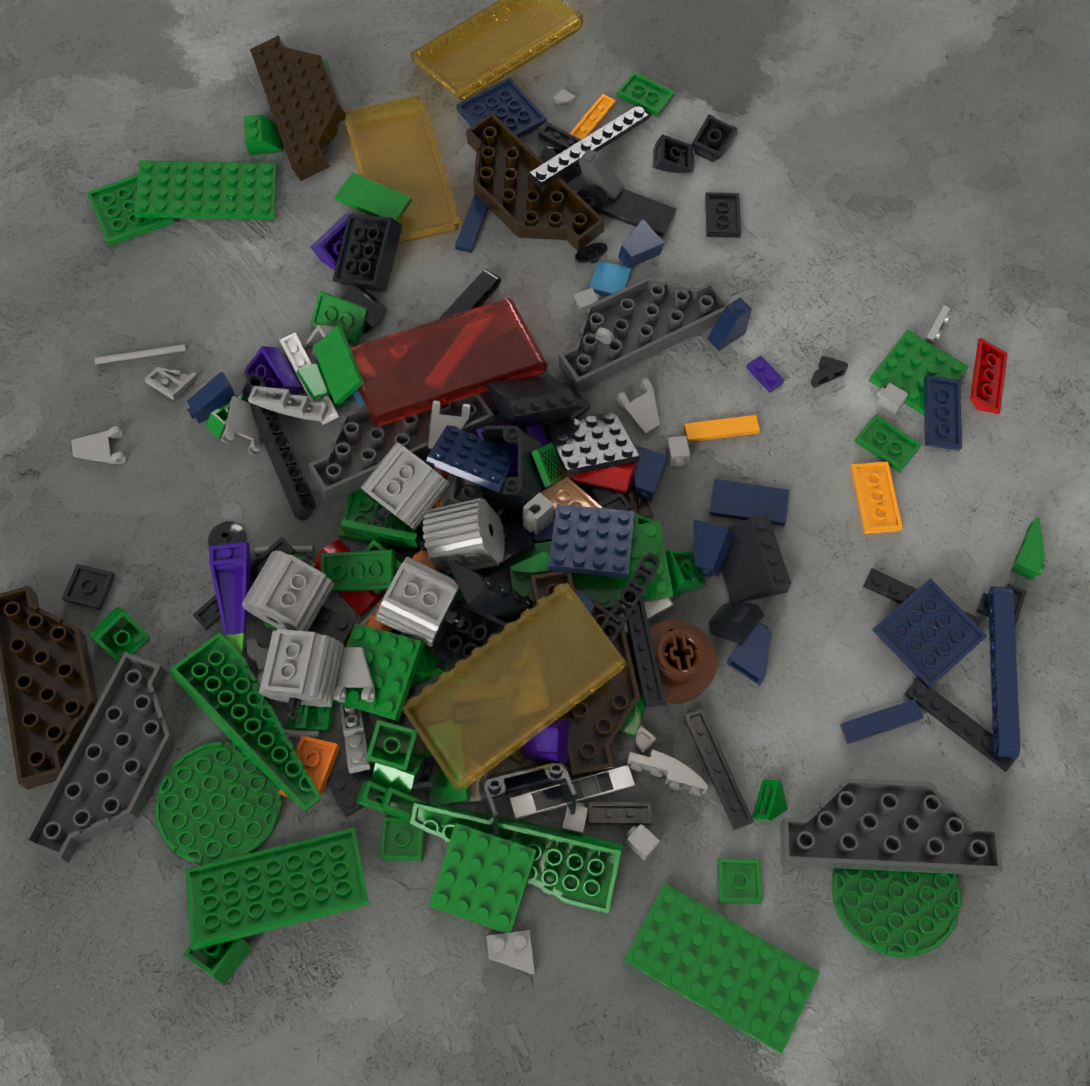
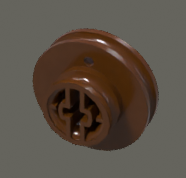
M666 620L651 626L650 632L666 703L679 704L695 699L710 685L716 673L717 658L710 639L696 626L681 620ZM633 656V668H634V673H635V676H636V678H637V680H638L637 670H636L635 661H634V656Z

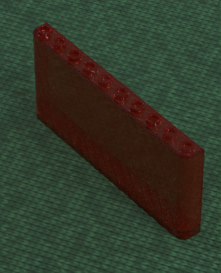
M504 298L497 302L469 309L462 313L453 314L446 318L437 319L427 324L350 347L364 381V384L358 388V391L375 427L430 410L434 400L440 401V406L487 391L486 383L528 377L547 371L546 360L515 303L510 298Z

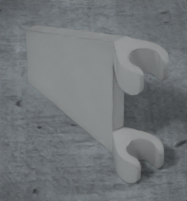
M644 378L641 380L640 388L646 393L629 402L626 394L621 392L618 394L617 402L624 407L646 435L659 427L660 421L653 387L650 381Z
M233 396L231 398L226 428L221 440L229 443V440L234 439V433L251 440L248 452L254 455L260 451L261 444L250 403Z
M433 401L428 450H432L447 425L456 426L462 430L469 420V404H463L462 416L459 417L439 414L440 401Z
M114 426L104 432L71 440L74 458L109 464H124L126 457L122 452L119 451L111 455L109 440L122 438L123 433L118 426Z
M344 647L337 687L332 696L338 702L346 701V688H364L361 698L366 700V702L375 701V688L362 647Z

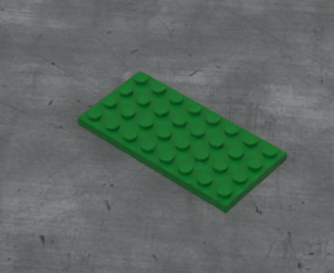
M140 160L134 208L135 218L275 220L276 163Z
M660 521L633 525L628 578L571 573L574 588L582 591L584 594H589L594 601L604 606L605 609H612L620 596L621 590L625 588L642 558L647 554H654L658 557L660 564L643 593L644 603L674 597ZM552 541L534 544L536 548L509 563V568L544 551H547L550 556ZM652 562L644 563L647 568H654ZM510 568L513 590L523 597H529L534 603L530 577L514 575ZM641 578L634 579L637 585H644V581ZM537 614L526 624L538 622Z
M355 827L185 870L192 950L369 905Z
M664 883L624 959V962L779 1054L783 1053L820 973Z

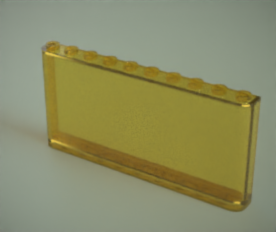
M499 0L411 52L412 61L458 100L463 102L579 31L583 25V14L564 0Z
M420 95L344 110L346 114L344 121L359 175L405 194L412 199V202L398 220L403 225L398 243L459 230V226H461L460 216H456V203H452V190H448V177H444V164H440V161H442L440 151H436L438 149L436 138H432L434 136L433 128L428 125L430 124L429 115L425 114V102H421Z
M568 583L558 585L553 590L554 593L548 597L541 598L537 602V606L533 609L525 610L520 615L521 618L515 622L508 623L504 627V631L491 636L487 640V644L483 647L475 648L471 652V656L466 660L458 661L454 669L441 674L437 682L425 686L421 694L408 699L406 705L402 707V710L455 790L461 791L467 788L627 666L628 663Z

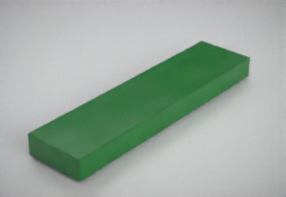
M342 519L341 522L344 533L417 548L420 542L417 533Z

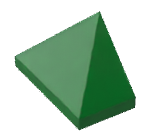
M763 779L752 818L755 820L772 821L787 811L788 807L782 782L780 780Z

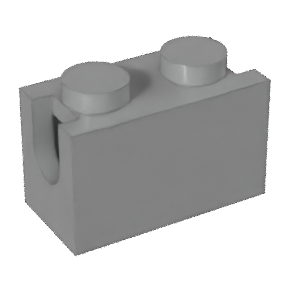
M538 493L523 506V526L529 533L533 531L536 536L553 522L554 505L541 493Z

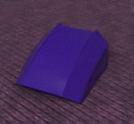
M531 718L522 726L521 752L529 760L568 763L567 750L570 720Z

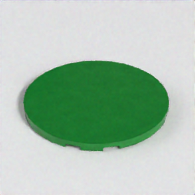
M211 742L190 750L181 756L173 764L174 766L167 775L163 777L158 788L155 804L156 824L161 837L170 849L191 863L206 865L254 853L270 837L278 822L282 808V795L279 794L280 789L232 742Z
M834 868L832 873V897L840 920L856 940L877 953L897 958H908L925 954L942 944L957 924L962 901L957 874Z

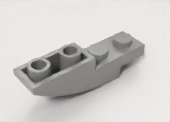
M340 704L349 773L369 770L370 762L365 761L368 753V743L362 710Z
M655 750L651 751L650 757L632 752L629 754L627 765L631 766V769L635 771H650L652 775L658 777L665 775V784L669 785L672 789L689 790V793L698 796L701 794L705 795L708 789V785L697 773L671 756Z

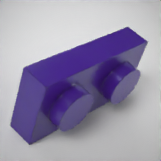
M762 356L747 364L746 368L769 393L784 383V379Z

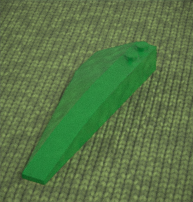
M220 632L170 668L173 680L298 807L306 813L321 800L317 788L306 772L301 759L295 752L273 708L268 703L266 697L259 693L260 686L251 672L246 659Z
M414 802L410 823L434 836L437 835L445 839L448 843L456 822L493 834L487 814ZM498 816V834L496 836L537 849L527 881L528 884H533L543 889V892L549 895L552 894L567 904L609 914L623 844Z

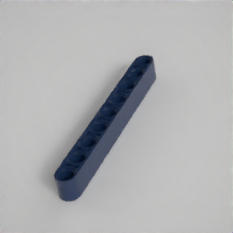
M991 586L988 592L993 750L995 756L1018 758L1020 754L1014 593L1012 588Z

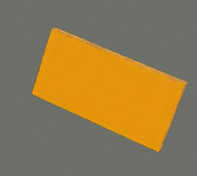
M888 461L852 464L850 468L864 534L902 531L903 526Z

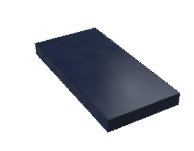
M934 376L924 377L925 446L958 451L962 449L960 380Z
M714 479L710 515L741 520L768 515L771 524L785 526L789 490Z

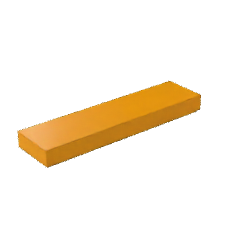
M602 94L570 134L581 140L592 134L614 108L616 100Z
M756 415L684 424L688 443L759 434L760 432Z

